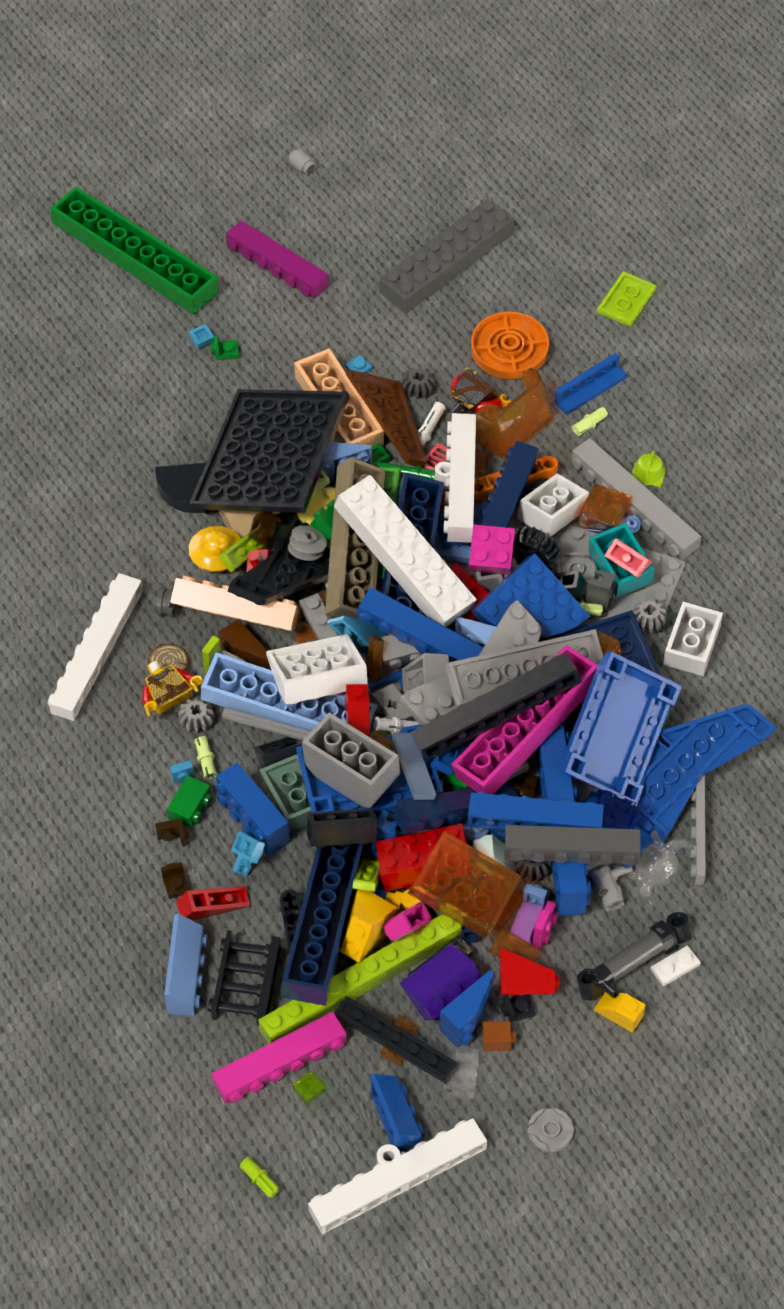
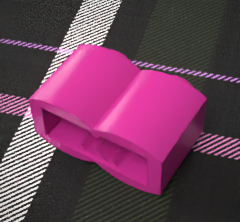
M419 902L387 920L383 925L385 934L391 941H397L431 920V915L424 903Z

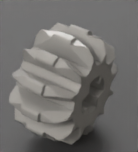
M647 597L645 602L639 600L638 604L633 607L632 612L642 632L645 629L650 634L653 629L659 632L661 626H664L666 623L667 611L664 609L663 603L657 604V599L650 601Z
M195 697L194 701L187 699L186 704H181V711H179L178 716L181 726L186 727L188 732L193 728L196 734L199 728L206 732L207 726H212L215 713L211 703H207L204 700L199 701Z

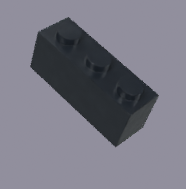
M373 808L307 813V838L311 847L322 848L330 845L346 846L347 844L365 845L376 842L377 818Z

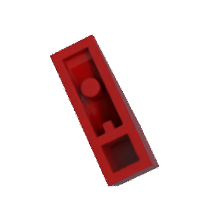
M346 684L344 696L346 723L370 737L368 685Z
M245 886L186 891L176 901L179 914L192 921L251 906Z

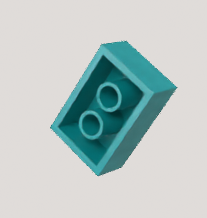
M626 523L589 538L588 552L599 570L611 574L612 572L616 573L614 586L616 598L653 583L655 569L652 564L638 578L604 556L616 538L647 558Z

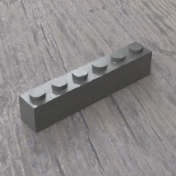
M506 825L505 860L516 862L521 860H533L534 862L555 861L557 863L578 862L581 864L592 862L605 865L611 863H622L624 865L639 864L640 829Z

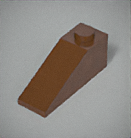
M239 619L218 632L222 651H228L248 663L271 670L266 655V648Z

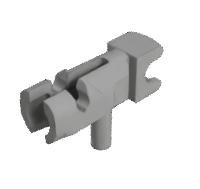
M587 863L588 875L599 897H602V903L606 911L609 912L624 906L621 886L617 884L616 880H618L619 876L633 871L632 867L626 869L620 866L611 870L608 864Z

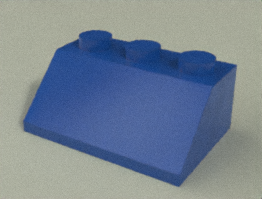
M371 1075V1096L391 1145L397 1147L400 1152L414 1148L415 1145L421 1142L424 1132L421 1124H416L414 1116H416L412 1103H407L405 1098L407 1091L404 1084H399L397 1076Z

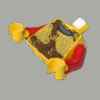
M158 661L150 663L147 668L151 675L146 678V685L143 687L142 703L147 716L149 717L152 711H156L159 715L193 697V689L195 692H198L197 686L202 685L204 682L201 676H194L181 668H174L172 665L162 669Z

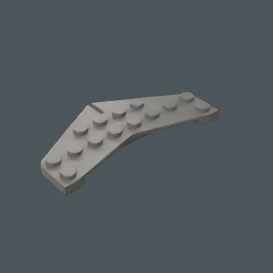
M516 600L504 613L479 656L537 643L541 634L539 623ZM448 674L408 690L398 699L421 726L458 707L456 706Z

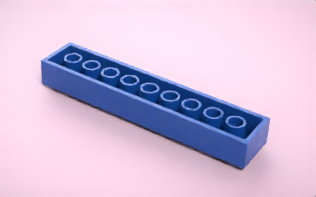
M566 718L536 749L542 799L550 798L558 801H575L577 799L576 786H573L572 782L574 778L561 772V760L569 742L568 731H565L564 727L566 726ZM551 861L558 916L585 914L586 906L590 905L589 894H591L590 881H587L586 875H588L587 863H557Z

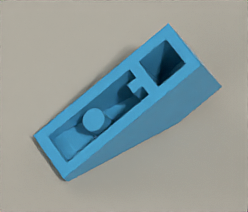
M348 616L327 620V624L338 635L348 634L356 649L367 655V658L381 654L378 638L385 637V633L376 629L374 625Z

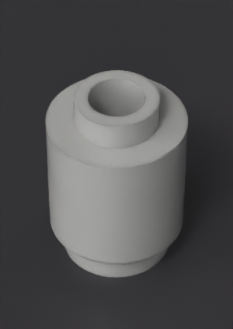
M302 149L293 150L290 153L289 163L300 173L308 175V171L315 170L316 163L314 159Z

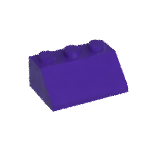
M449 944L399 984L423 1019L435 1020L440 1016V1011L479 980L482 975L472 960L453 944Z

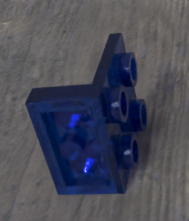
M608 790L590 792L589 796L597 799V804L604 805L602 822L618 829L635 828L642 810L635 806L636 802L626 798H616L617 794Z

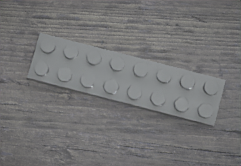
M596 629L445 664L456 706L464 705L476 697L495 689L497 686L514 679L516 676L522 675L534 667L551 660L565 645H568L598 665L599 661L603 658V653Z

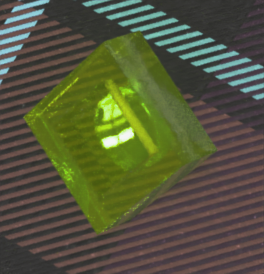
M311 1071L292 1084L293 1089L306 1105L325 1092V1087Z

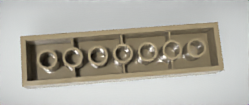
M353 457L337 466L334 505L338 495L369 475L384 490L385 470ZM334 508L325 615L333 618L348 616L360 619L356 616L361 602L370 587L376 590L378 558Z

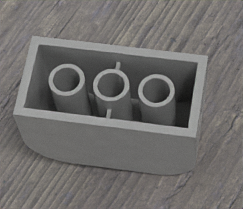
M328 713L302 741L304 761L308 769L319 780L363 807H372L400 775L399 755L331 713Z

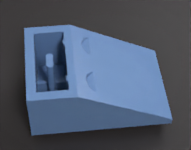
M332 442L322 468L330 482L325 487L335 482L337 466L351 457L372 465L371 445Z

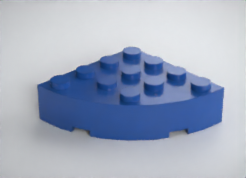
M536 554L525 558L469 611L481 623L497 627L509 606L518 600L539 623L541 627L540 638L564 633L578 626L590 616Z

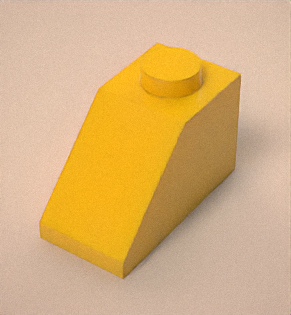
M605 992L593 1010L633 1033L644 1016L646 1005L626 993H619L616 998H612Z

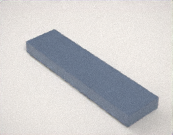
M394 732L392 740L399 755V760L413 799L434 800L436 792L422 753L412 733Z

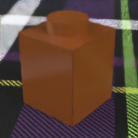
M510 1021L483 1022V1051H510L511 1043H515V1030L510 1029Z

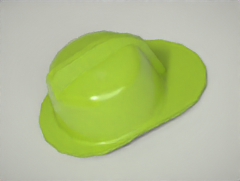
M655 451L639 457L634 465L632 476L640 483H643L644 486L654 485L661 487L666 467L663 466L661 458L655 455Z

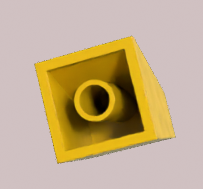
M357 889L350 907L340 952L359 963L377 949L386 938L383 925L387 920L394 917L397 907L370 891Z

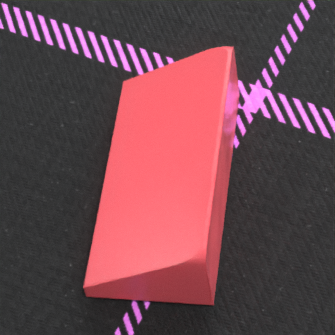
M616 538L604 555L638 578L652 562Z

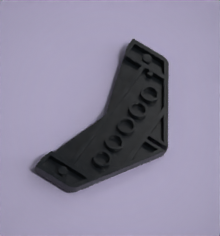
M281 512L277 514L281 521L275 528L274 552L243 576L238 575L234 578L227 592L251 601L256 605H266L328 580L329 559L326 549L321 558L313 561L296 558L288 550L292 530L298 526L311 527L308 523H303L296 513Z

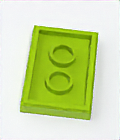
M623 271L596 312L631 327L656 291L657 285Z

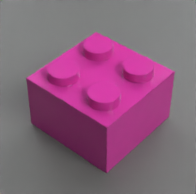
M473 525L469 571L503 575L510 574L515 529Z

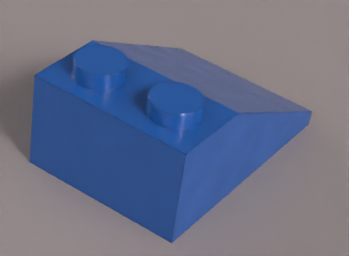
M489 970L440 1011V1031L457 1048L463 1044L465 1046L469 1045L475 1038L474 1035L493 991L494 972L492 970Z

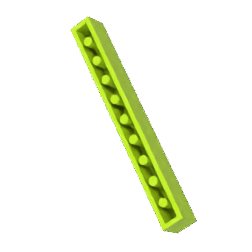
M450 910L419 927V929L335 975L326 1006L292 1000L259 1019V1031L268 1044L334 1012L346 996L355 1000L433 955L458 935L461 937L462 926Z

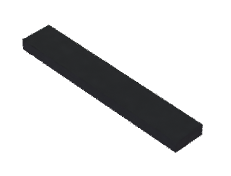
M346 996L334 1012L337 1019L446 1085L459 1068L458 1062Z

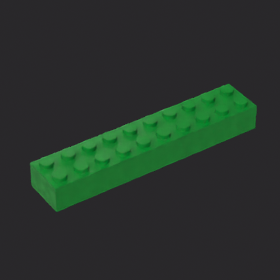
M76 186L50 208L54 225L192 314H195L219 292L218 277Z

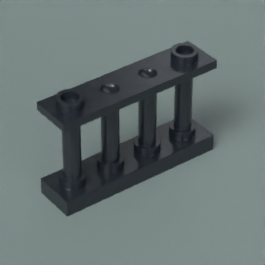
M227 930L226 938L221 940L220 951L223 954L214 999L210 998L208 1012H211L212 1020H217L218 1011L253 1015V1018H256L257 1026H259L258 1020L268 1015L281 948L280 937L271 936L270 944H266V946L232 942V931ZM230 951L262 954L264 957H267L266 964H262V966L228 961ZM227 970L258 974L263 977V983L258 984V986L224 981ZM222 991L257 995L259 997V1004L249 1006L220 1002Z

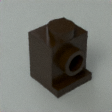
M260 512L253 518L248 537L259 544H266L268 539L271 540L276 533L275 526L280 523L281 518L270 512Z

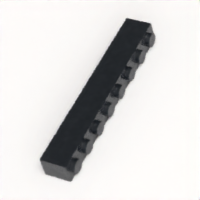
M564 652L534 667L532 670L516 676L505 684L476 697L474 700L458 706L445 715L439 716L437 719L418 727L411 733L425 761L428 762L581 683L576 667L567 653Z

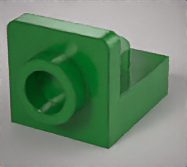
M213 335L214 342L210 343L211 354H215L216 360L239 358L237 340L218 341L217 335Z

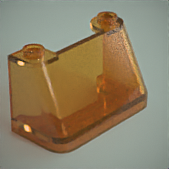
M531 367L522 375V384L527 388L523 393L503 409L496 405L488 404L477 412L476 441L501 459H507L509 447L513 448L516 440L527 444L554 420V411L541 375Z

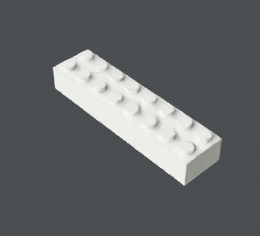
M371 475L338 495L334 508L427 618L447 627L457 617H461L471 610L476 598Z

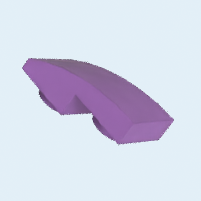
M523 901L515 917L507 942L531 948L534 926L541 909L544 910L545 907Z

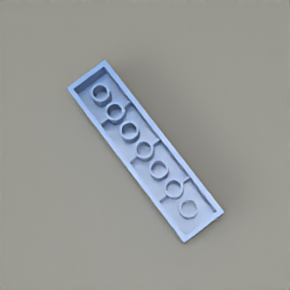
M217 652L201 687V700L308 731H312L328 713L346 722L345 694L339 693L337 695L319 697L315 700L300 701L296 704H285L279 693L272 670ZM369 703L370 729L377 709V705Z

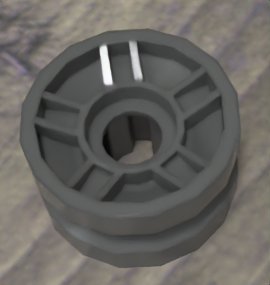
M163 586L159 588L156 600L157 615L167 614L168 617H174L175 612L172 611L177 608V605L170 602L174 588H171V590Z

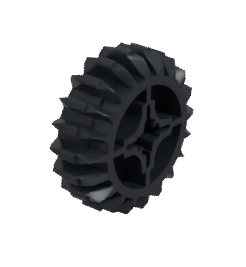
M528 525L515 528L512 558H515L518 565L528 556L536 554L551 571L559 561L561 550L558 548L559 544L554 542L555 539L550 538L548 533L542 532V529L530 528Z

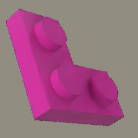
M547 901L545 909H541L534 926L533 948L541 950L543 943L548 944L551 936V925L554 926L558 918V913L555 912L556 903Z

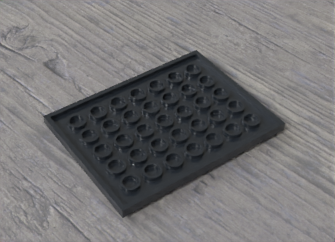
M237 389L189 503L191 509L305 513L350 398L348 391Z

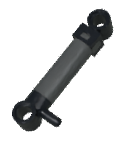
M683 912L670 914L666 919L667 924L660 920L649 927V934L594 969H584L579 972L577 983L580 996L584 1000L591 1001L598 999L602 994V990H604L612 998H616L619 992L611 985L612 983L659 953L668 954L678 947V943H684L690 939L691 930L688 916Z

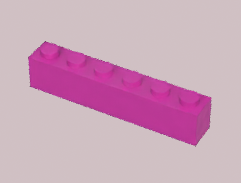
M331 1012L211 1073L212 1082L225 1104L230 1101L231 1103L238 1102L243 1098L244 1094L250 1091L254 1093L261 1090L264 1086L263 1084L269 1081L277 1082L283 1078L285 1073L291 1070L296 1072L303 1068L306 1062L310 1060L318 1061L324 1056V1053L330 1050L337 1051L341 1049L344 1043H346V1032L335 1014Z

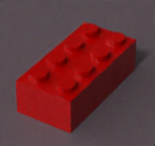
M463 824L376 841L380 876L385 892L472 874Z

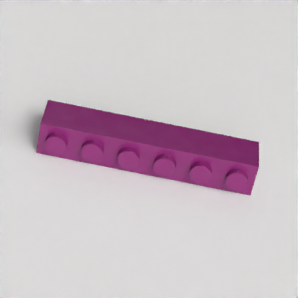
M240 220L226 233L227 246L230 250L238 251L246 260L251 259L259 268H265L270 271L275 278L280 277L288 286L299 289L304 296H310L315 299L329 285L328 273Z

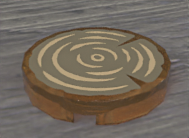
M168 643L157 646L150 652L147 659V665L158 661L162 669L172 665L174 668L188 671L189 667L187 652L176 644Z

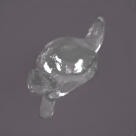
M652 831L651 837L654 844L647 846L641 853L639 864H636V871L626 873L624 877L641 880V897L647 904L657 906L651 896L653 886L669 884L679 871V861L675 853L681 848L693 850L694 846L689 841L679 838L664 844L658 833Z

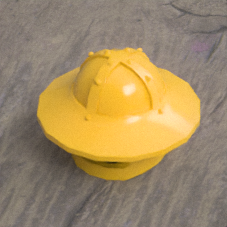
M223 526L207 527L192 537L189 544V556L193 563L203 570L210 572L227 570L228 568L218 556L241 538L230 528Z

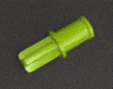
M247 1157L241 1162L240 1169L252 1179V1184L258 1185L268 1197L272 1198L279 1192V1187L267 1175V1171L265 1169L262 1170L251 1157Z

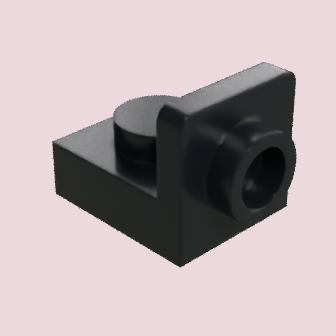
M508 994L503 995V1003L500 1004V1009L503 1017L507 1016L510 1023L535 1016L536 1013L529 994L510 999Z

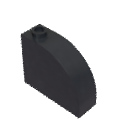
M206 463L155 467L158 492L168 505L187 513L213 514L214 512H219V510L191 509L189 504Z

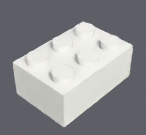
M556 474L520 500L517 519L530 527H535L538 530L542 529V532L548 533V536L551 537L586 511L589 492L561 475Z
M682 602L665 650L663 665L704 676L721 627L723 613Z

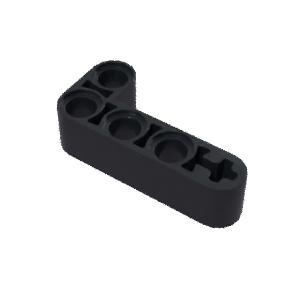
M286 890L280 895V910L288 954L290 953L297 924L291 925L289 923L292 921L298 922L301 911L300 897L294 890ZM288 902H292L293 909L289 910Z

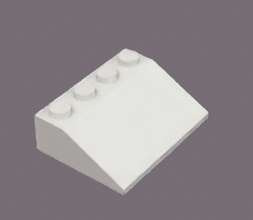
M348 634L266 651L275 682L285 704H296L300 701L315 700L327 695H337L345 692L346 684L368 685L366 664Z

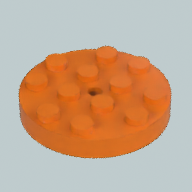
M500 312L490 315L476 326L472 334L471 353L475 363L484 372L497 378L520 379L538 371L548 357L549 337L545 328L536 319L523 313Z

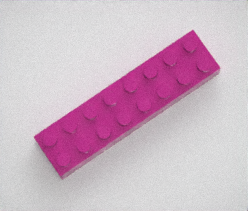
M565 645L556 656L564 652L567 653L577 669L581 683L480 734L451 764L456 778L477 793L494 794L583 701L588 693L598 665L568 645Z

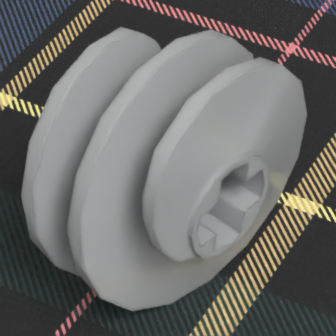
M298 526L292 530L288 550L296 558L306 561L318 560L324 554L327 541L325 536L315 528Z

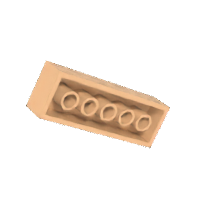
M330 349L294 362L295 378L304 391H348L350 398L334 437L336 442L371 445V447L380 443L381 446H384V430L354 388Z
M183 576L182 579L176 578L170 601L173 604L285 631L298 632L303 613L301 608L298 607L299 603L283 599L282 602L276 600L266 605H256L251 601L227 592L229 586L223 585L221 589L219 585L213 582L203 580L202 584H200L199 580Z

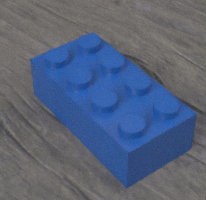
M238 762L216 775L217 785L215 787L218 791L217 800L223 808L226 806L230 810L231 818L234 822L239 821L242 824L243 832L265 843L264 852L268 857L290 843L288 821Z

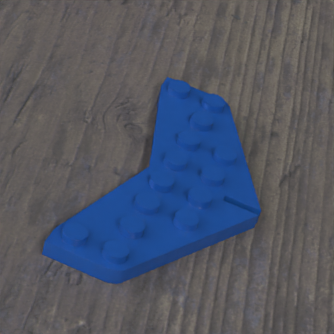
M744 704L661 730L658 737L668 744L669 747L667 748L657 739L641 781V785H644L637 806L632 807L629 820L657 840L653 847L657 851L668 838L700 778L770 738L777 731L776 726L751 705Z

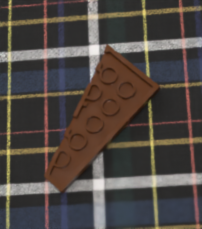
M349 369L346 376L405 463L424 467L427 460L402 383Z

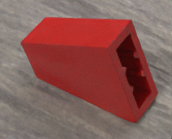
M499 948L501 995L555 994V989H559V975H555L554 970L509 950Z

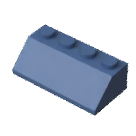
M174 914L164 996L167 1014L194 1016L195 1008L199 1009L200 995H197V989L202 988L203 975H200L199 972L200 968L205 966V954H202V948L207 947V934H204L202 925L180 914Z

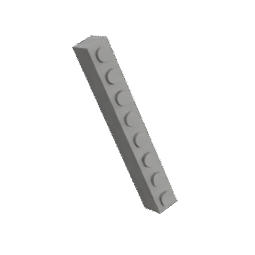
M589 438L572 450V465L577 470L581 469L590 482L594 481L599 485L602 493L609 494L616 505L621 504L627 510L629 516H637L642 528L654 534L657 542L660 544L664 543L673 556H678L683 560L700 547L702 536L592 439Z

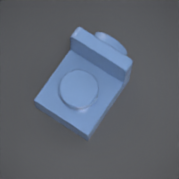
M527 883L523 892V901L545 907L551 891L539 885Z

